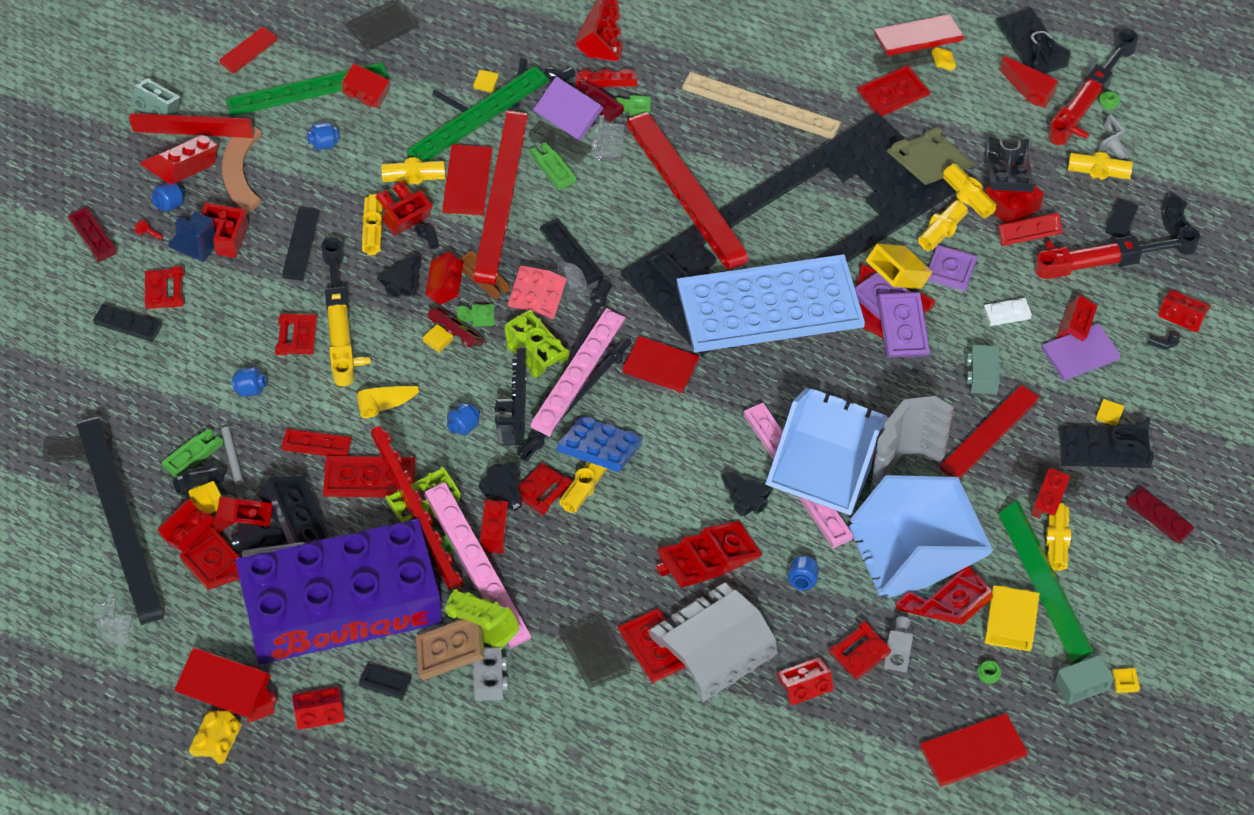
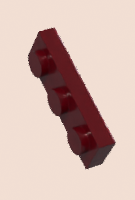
M87 207L68 215L69 222L97 262L117 254L115 246Z
M1142 487L1127 499L1126 504L1177 544H1180L1194 530V526Z

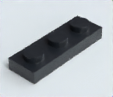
M106 304L101 305L93 319L96 325L150 342L154 341L162 327L161 321Z

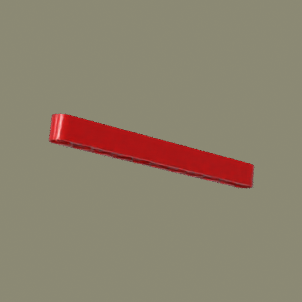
M507 110L475 266L474 283L496 285L526 132L525 126H527L528 113Z
M644 112L628 118L627 126L633 132V137L726 270L748 263V255L745 248L649 113Z

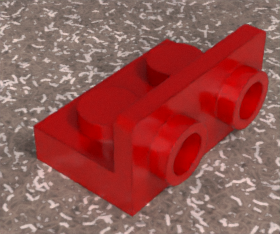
M1171 289L1164 298L1158 316L1191 331L1198 332L1204 318L1209 313L1211 305Z
M1049 468L1034 505L1032 517L1040 519L1042 512L1052 516L1056 515L1070 479L1069 475Z
M187 499L157 531L169 546L183 552L214 519L209 513L198 509L191 500Z
M820 657L777 672V679L787 691L788 700L791 705L820 696L834 689L831 671Z
M339 686L292 695L298 730L344 722Z

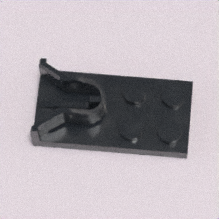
M1032 7L996 18V25L1024 65L1044 74L1068 67L1071 56L1070 49H1066L1054 41Z
M987 137L985 159L991 190L1034 191V181L1028 157V138L1017 140L1016 148L1008 149L1004 147L1002 139Z
M517 348V357H512V398H498L494 407L496 415L495 424L500 445H524L527 377L526 348Z
M1146 417V420L1135 425H1059L1061 466L1151 468L1154 453L1150 450L1148 429L1150 418Z
M304 476L269 477L257 488L256 496H259L263 502L272 503L271 516L275 522L281 525L288 544L310 543L330 538Z

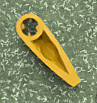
M418 386L381 387L359 391L356 398L360 416L362 418L375 417L380 411L388 410L407 402L419 393Z

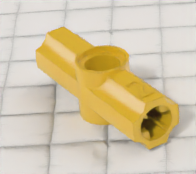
M1097 152L1093 156L1070 153L1068 171L1089 173L1092 178L1096 179L1099 177L1102 180L1108 176L1130 179L1133 162L1111 159L1104 152Z
M408 158L404 163L381 165L382 182L405 181L408 185H412V183L418 185L423 180L445 179L444 161L422 162L418 158Z
M952 164L944 170L943 178L957 191L956 196L959 200L970 205L982 218H987L995 212L997 204L982 190L983 186L979 181L969 177L957 164Z
M370 194L364 200L362 252L368 255H376L378 252H381L383 207L375 198L377 194Z
M956 200L941 214L936 213L933 215L929 227L918 238V244L921 245L923 250L930 252L945 237L951 238L954 235L957 224L968 213V209L963 202Z
M587 462L583 468L579 469L575 474V480L559 501L564 510L569 513L577 512L586 498L594 493L596 484L607 468Z
M1060 503L1055 516L1049 515L1046 530L1047 559L1052 569L1056 571L1067 569L1068 548L1071 541L1069 507L1063 503Z

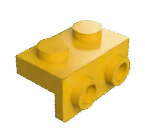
M208 711L193 739L189 752L196 757H212L218 764H223L242 724L229 711Z

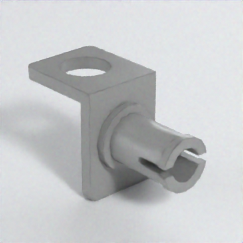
M1109 115L1104 127L1111 137L1101 143L1098 152L1111 149L1119 160H1126L1131 153L1120 142L1126 131L1113 115ZM1111 123L1115 125L1117 132L1112 129Z
M907 617L896 618L895 631H890L888 646L891 648V654L885 658L884 668L907 672L913 634L909 633L911 620ZM895 654L901 655L904 662L901 665H894L890 661L891 656Z

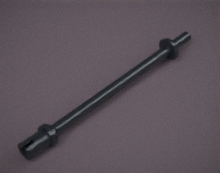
M606 279L599 281L595 293H592L590 297L591 308L561 376L586 340L600 307H604L607 303V296L612 285ZM550 390L549 392H547V394H546V397H547V398H548V396L550 395V393L552 392V390Z
M625 338L616 348L609 347L607 349L608 357L587 379L563 418L614 362L618 364L623 362L622 354L632 344L629 338ZM541 432L530 434L528 441L517 451L520 459L526 462L529 461L538 449L544 447V439L547 435Z

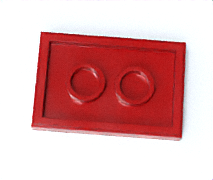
M908 65L857 87L859 95L873 112H877L881 117L930 95V90Z
M639 336L622 368V373L684 393L700 356Z
M659 608L618 626V632L651 684L686 668L685 664L667 647L661 648L649 634L651 628L660 625L662 621L667 622Z

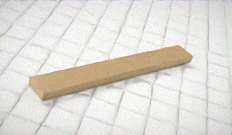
M693 72L689 73L682 87V90L829 139H834L841 127L840 121Z

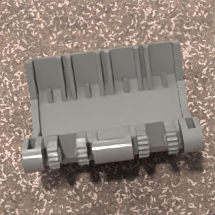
M935 396L904 399L885 422L883 433L878 438V453L875 456L871 493L886 475L892 474V468L902 455L923 453L941 463L946 453L954 410L952 405Z
M722 583L709 592V597L713 601L712 605L703 597H700L697 601L678 611V613L673 614L671 618L677 627L673 628L666 621H662L660 625H656L649 630L651 638L661 648L667 647L685 664L695 681L697 696L702 702L715 696L727 686L734 684L738 679L777 655L775 637L760 611L737 590L731 589L726 583Z

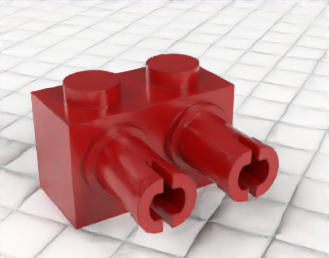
M400 181V184L397 183L392 188L401 199L400 202L395 204L387 190H383V192L378 193L375 197L385 210L382 220L393 236L429 218L433 208L421 190L412 194L404 181Z

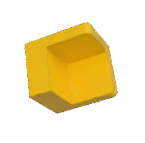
M214 481L188 491L190 500L198 509L210 515L217 513L219 497L221 495Z

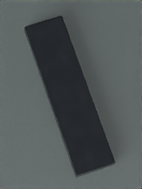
M298 208L282 272L283 279L304 281L320 216L319 210Z
M558 218L540 226V232L585 287L603 278V273Z

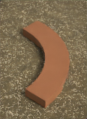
M253 126V138L232 137L222 160V176L225 189L236 207L246 210L247 214L261 204V199L249 188L243 172L246 154L254 143L262 137V131Z

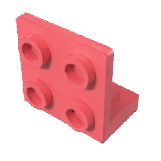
M520 266L508 306L526 311L532 310L541 316L554 319L567 279L548 270Z

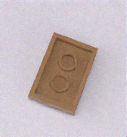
M464 619L416 636L418 676L422 680L485 658L482 627Z

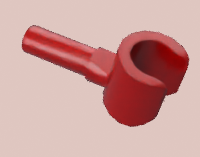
M140 220L134 225V231L139 236L146 232L159 240H162L164 237L152 230L145 220Z
M661 559V563L656 564V567L661 577L670 574V571Z

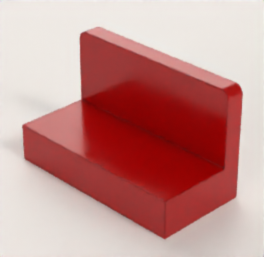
M1081 295L1075 298L1066 306L1056 338H1062L1069 333L1083 342L1088 336L1098 305Z

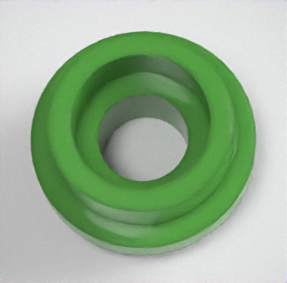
M1107 91L1100 95L1099 102L1103 108L1111 110L1119 105L1120 97L1114 92Z
M985 661L978 667L977 674L982 682L993 684L1000 679L1001 669L996 662ZM991 671L993 675H988L985 672Z

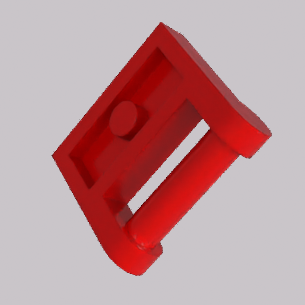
M174 266L172 269L145 271L146 309L182 307L184 305V297L182 296L184 269L182 267ZM173 278V296L167 298V279Z
M317 314L279 315L278 324L280 327L278 344L275 345V354L286 356L287 354H314ZM294 324L292 344L287 343L288 326Z
M542 462L520 484L518 490L522 496V502L544 516L549 511L548 508L567 491L572 481L568 477L561 476ZM555 483L558 484L543 501H538Z
M862 621L854 632L839 644L832 645L828 652L855 680H858L891 654V648L871 629L868 623ZM862 636L867 638L863 644L845 657L842 654Z

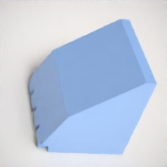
M805 388L793 400L766 485L852 515L875 462V456L878 453V438L883 433L884 424L889 417L872 410L870 417L866 418L868 409L850 403L847 411L844 410L847 401L830 395L828 402L824 403L825 393Z
M886 475L850 519L851 523H854L849 526L854 541H863L856 543L862 559L865 560L864 563L872 579L879 577V579L873 580L878 595L886 594L888 598L906 594L908 591L913 592L927 588L989 556L993 551L958 477Z

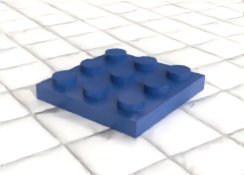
M581 416L558 443L557 451L620 473L641 446L643 437L636 435L632 431L618 429L611 424L597 422L591 417Z

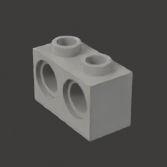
M501 647L484 648L485 658L473 662L475 701L503 700V691H508L507 677H502V671L507 670L506 656L501 655ZM489 683L495 684L494 686H487Z

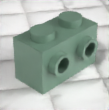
M147 78L135 86L131 106L144 114L177 115L180 96Z
M972 345L971 353H967L966 366L970 367V371H967V384H970L971 393L997 394L1000 382L999 346Z
M1099 655L1094 658L1087 657L1080 663L1072 666L1068 664L1058 670L1055 683L1066 703L1070 705L1110 690L1113 676Z

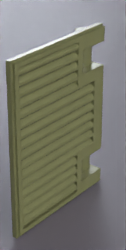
M938 127L926 131L924 136L908 141L904 139L896 142L887 150L891 156L925 185L942 179L944 170L952 164H957L962 170L975 166L970 159L941 135L942 131ZM934 138L938 143L935 144L931 139ZM899 150L903 151L906 155L902 156Z

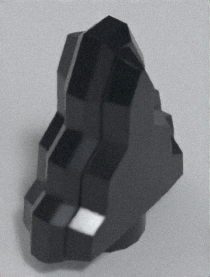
M414 253L405 258L401 264L393 265L388 271L384 270L377 277V280L385 286V291L389 295L399 298L401 294L408 297L415 296L419 289L417 283L420 279L418 271L421 268V256Z
M508 462L503 465L497 463L490 466L486 471L487 476L480 481L479 489L485 496L490 495L496 501H508V508L513 511H517L522 507V496L518 490L521 484L518 476L521 471L517 463Z
M218 464L186 470L180 476L174 477L173 486L176 493L184 497L189 495V490L212 481L215 484L224 481L227 470Z
M726 471L721 475L724 487L731 493L730 500L734 503V510L740 517L746 516L752 511L755 514H759L767 507L769 502L767 498L773 491V488L769 485H766L764 482L758 483L753 479H744L739 474Z
M237 523V532L231 533L233 550L240 551V558L243 557V550L278 546L287 540L283 529L277 527L265 528L263 525Z

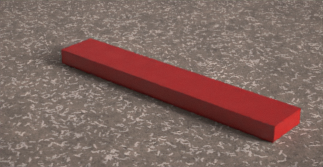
M130 113L129 116L133 132L240 138L254 137L251 119Z
M1021 385L940 465V470L949 477H958L960 480L1038 402L1039 396Z

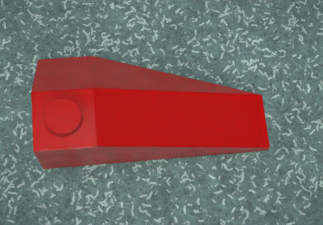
M597 0L581 27L575 44L589 58L612 61L620 59L623 45L622 42H618L617 35H621V29L616 23L620 19L618 0Z

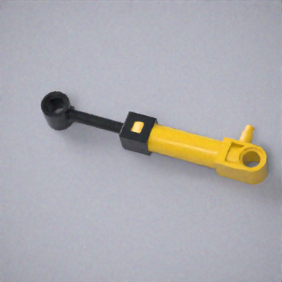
M330 237L322 242L321 250L324 263L330 267L331 288L325 289V300L329 327L332 378L336 385L348 386L354 381V366L370 364L371 360L370 357L353 358L346 287H340L338 265L344 259L343 245L338 238Z

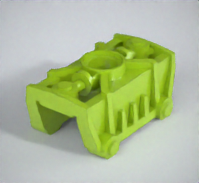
M532 310L519 315L505 324L506 348L516 355L517 348H526V366L531 377H540L545 373L547 366L549 367L557 361L561 364L568 360L569 350L561 345V341L557 340L541 323V319L533 314ZM517 325L520 328H524V332L516 331L513 326ZM536 336L540 341L535 342L531 340V337ZM538 349L541 352L547 353V361L544 362L537 354Z
M443 466L440 467V470L434 473L430 472L425 478L411 484L413 491L417 490L420 495L427 490L446 483L448 488L453 489L451 494L456 503H458L460 498V491ZM399 491L385 497L386 502L398 520H400V523L413 520L411 514L404 518L401 516L407 506ZM427 499L422 500L420 505L423 511H427L432 520L436 519L437 517Z
M455 589L451 593L445 607L449 617H458V621L464 619L480 625L483 629V642L490 644L493 648L501 647L502 649L520 629L517 619L509 607H501L499 603H493L485 598L479 599L469 592L464 594Z

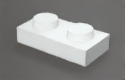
M1026 298L984 305L983 309L989 326L1031 319L1032 316Z

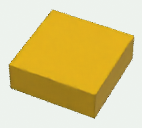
M938 47L934 48L932 54L936 67L950 71L954 70L956 63L952 52Z
M479 70L474 82V89L494 93L499 80V74Z
M438 324L423 337V342L438 353L454 340L453 335L445 331Z
M1103 399L1096 420L1117 426L1124 406Z
M1136 668L1112 669L1111 674L1116 693L1139 692L1140 686Z

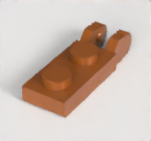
M470 251L459 259L464 262L462 272L474 282L478 255ZM498 273L496 286L504 293L510 291V287ZM476 283L493 299L496 300L500 297L499 291L493 285Z

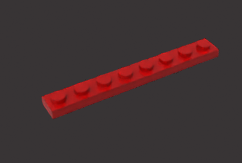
M381 426L373 428L371 437L413 520L419 519L425 544L450 594L455 589L460 592L461 585L463 584L462 578L458 572L453 571L450 565L453 564L451 556L447 551H443L440 545L442 544V539L438 531H433L430 525L432 519L427 511H423L420 505L422 503L421 497L417 490L413 491L410 485L412 480L407 470H402L400 455L396 450H392L390 446L392 441L386 430L383 431Z

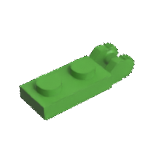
M547 143L540 144L544 155H541L534 147L529 149L531 157L558 191L576 182L575 175L556 151L552 150Z
M207 429L200 435L193 437L163 460L162 466L173 477L180 476L183 472L194 468L220 448L224 443L223 439L218 436L208 444H205L215 435L213 430Z

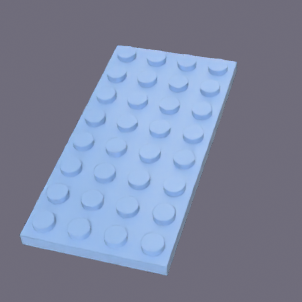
M845 255L677 279V288L694 352L863 328L865 324Z

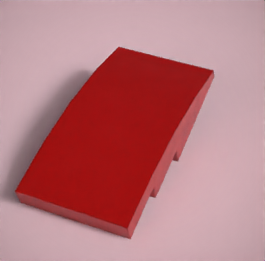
M740 521L706 527L701 534L683 537L679 544L661 547L658 552L680 588L724 575L763 555Z

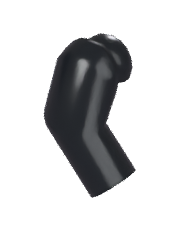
M549 67L545 69L544 75L550 81H553L555 77L566 81L575 76V71L572 67L564 71Z
M422 223L416 224L414 232L418 237L427 240L429 249L439 248L435 229Z
M1171 331L1169 336L1165 338L1151 334L1148 345L1167 350L1177 346L1180 343L1179 339L1181 336L1177 331Z

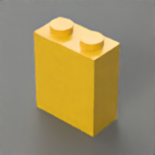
M876 244L866 259V262L893 287L922 289L933 273L906 246Z
M993 585V598L990 600L984 644L1031 652L1040 593L1032 592L1031 590L1013 589L1008 586Z

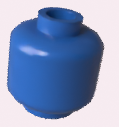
M328 122L313 124L310 132H307L308 144H312L315 150L332 149L339 140L337 128Z
M164 183L157 186L153 191L152 202L157 209L163 212L176 209L183 203L184 191L176 183L172 185Z
M242 368L236 372V375H233L232 385L234 391L238 392L242 397L258 396L262 393L263 387H266L267 379L265 374H262L258 368Z
M460 403L447 414V427L453 434L457 433L460 436H465L479 425L480 414L472 404Z
M807 556L793 559L788 571V581L791 586L798 590L813 588L817 583L819 574L817 562Z

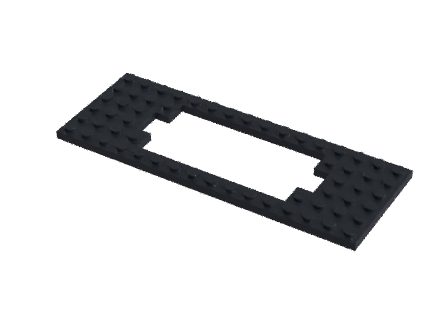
M875 112L724 206L718 212L728 226L732 228L827 167L843 182L857 175L875 191L874 194L866 198V203L880 216L813 258L845 255L846 262L848 263L957 191L944 178L925 185L891 156L887 150L894 143L907 139ZM899 150L902 156L906 155L903 151ZM695 225L621 271V276L691 346L692 343L678 290L674 292L647 265V260L665 251L691 277L710 274L706 269L716 264V258L703 246L707 241ZM711 350L701 351V352H698V353H699L701 356H704L705 354H707V353L710 352Z

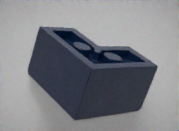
M197 212L191 215V222L179 217L175 222L177 234L168 244L169 248L204 263L215 249L213 242L215 235L213 219Z

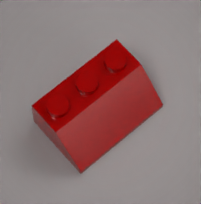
M201 135L141 161V166L172 185L213 166L218 144L211 141L208 137Z

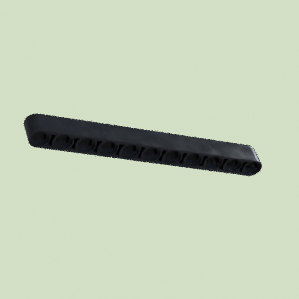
M97 415L76 421L140 625L163 619L161 607L99 417Z

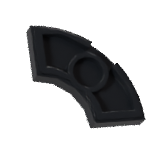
M1170 192L1163 203L1161 217L1166 231L1176 239L1183 227L1191 225L1183 215L1188 203L1173 192Z

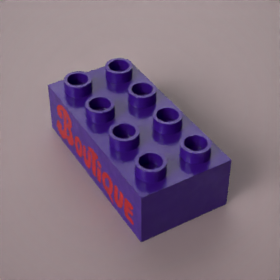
M419 519L235 559L258 665L442 624L440 596Z

